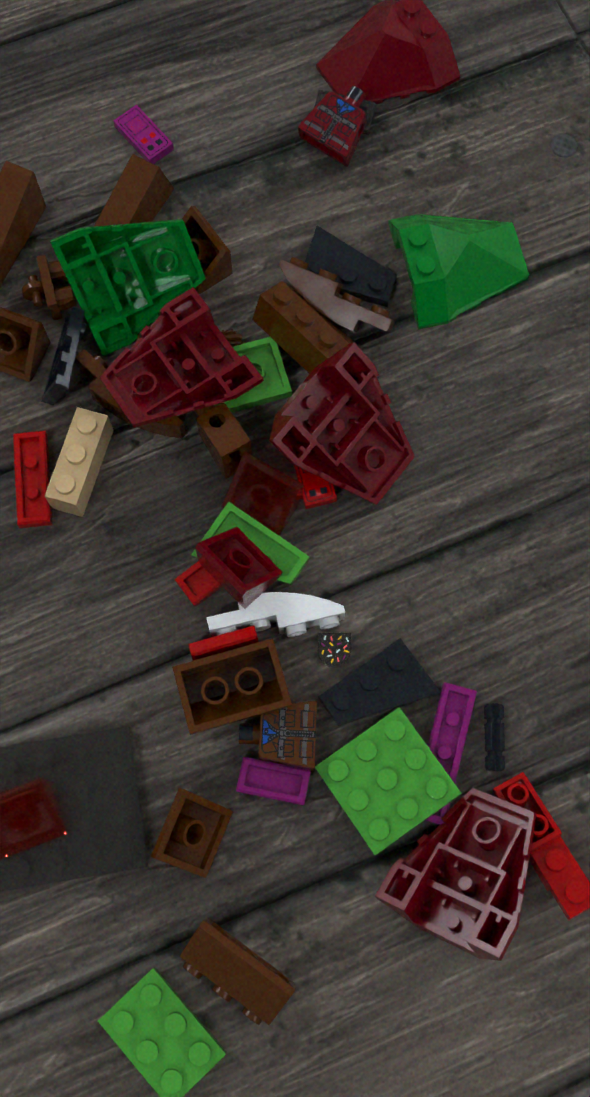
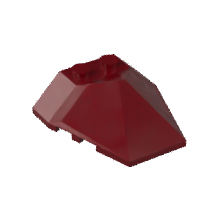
M384 0L374 5L316 64L319 73L333 92L344 98L351 86L361 89L366 97L360 107L383 103V99L397 96L400 99L409 98L410 94L426 91L427 94L435 93L460 80V72L449 35L422 0Z
M194 287L166 303L160 310L161 315L150 327L146 325L140 332L141 337L130 349L126 347L99 377L134 428L236 399L264 381L247 356L243 355L240 357L215 325L210 308Z
M351 342L316 366L277 412L269 441L292 464L377 505L415 456L400 421H396L389 406L391 403L387 393H383L377 376L379 374L375 365L355 342Z
M472 788L441 818L444 823L440 824L428 836L424 834L417 841L419 845L404 860L400 857L392 865L375 897L419 929L479 959L501 961L519 927L536 814Z

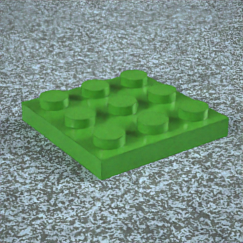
M400 707L315 766L375 856L462 794Z

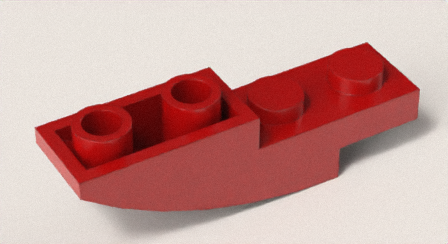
M524 772L493 788L497 798L535 812L536 820L529 861L546 890L551 891L568 921L590 909V882L561 838V830Z

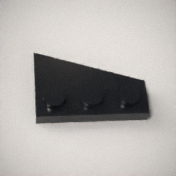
M316 226L305 262L309 263L307 270L318 274L321 268L338 275L336 282L343 284L340 295H343L345 292L363 301L388 307L397 275L326 230Z
M72 307L65 317L41 402L54 406L60 397L65 398L68 392L71 372L76 363L75 357L78 355V351H76L78 341L82 340L86 329V323H83L84 310Z
M400 638L318 696V699L335 723L340 726L389 709L402 707L415 701L440 695L441 692Z

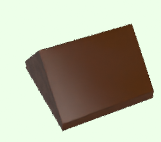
M191 206L182 219L206 277L195 288L198 294H201L233 274L231 251L196 206Z
M0 307V371L30 382L51 342L42 322Z
M179 787L151 857L206 878L233 811Z

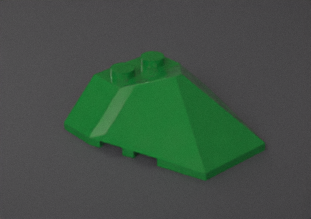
M423 214L388 221L395 249L401 248L412 285L413 293L410 303L418 330L448 324L470 308L472 310L475 309L486 299L494 295L498 296L529 278V272L512 222Z
M183 219L83 227L50 240L81 310L85 311L84 316L103 356L132 344L146 325L149 326L161 315L160 310L166 303L192 287L195 289L206 279Z

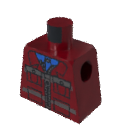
M351 86L344 98L332 91L328 92L298 126L300 139L348 167L366 125V112L359 108L366 97L365 93L356 86Z

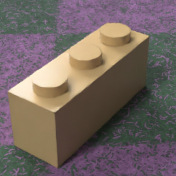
M79 407L76 408L45 493V498L52 509L83 517L113 433V427L108 415Z

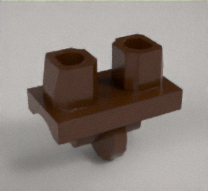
M46 255L37 256L42 281H38L36 275L29 276V283L22 287L23 297L33 301L36 307L42 306L43 299L46 297L47 306L51 309L53 320L62 319V310L77 306L71 286L55 288L56 283L68 281L59 261L48 262Z

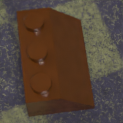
M283 281L259 296L252 320L309 374L316 366L351 342H354L329 318L311 306L293 286Z
M273 638L172 667L190 735L292 706Z
M206 918L201 922L180 955L186 961L183 965L185 970L198 979H201L203 975L215 983L212 990L228 1002L232 998L236 999L245 1006L241 1012L258 1025H260L262 1020L270 1025L296 990L295 983L210 918Z

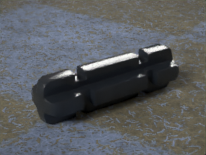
M490 703L484 707V719H487V723L484 724L485 752H488V756L485 757V769L490 772H501L505 769V756H502V752L505 751L504 723H501V720L504 718V706L498 703Z

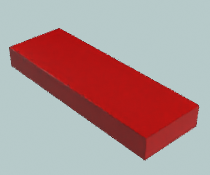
M46 431L13 434L17 525L19 528L52 525V509L45 498L50 482Z

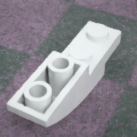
M268 592L262 593L246 609L238 603L239 610L206 618L211 637L250 626H255L256 632L263 631L271 627L270 623L275 622L277 623L279 635L287 633V637H295L305 634L307 632L306 628L320 626V629H329L340 624L339 621L344 620L345 609L343 605L312 595Z

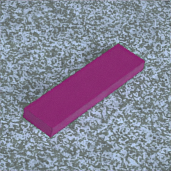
M444 682L427 746L455 783L477 691ZM450 803L425 821L437 825L444 823L441 818L449 811Z

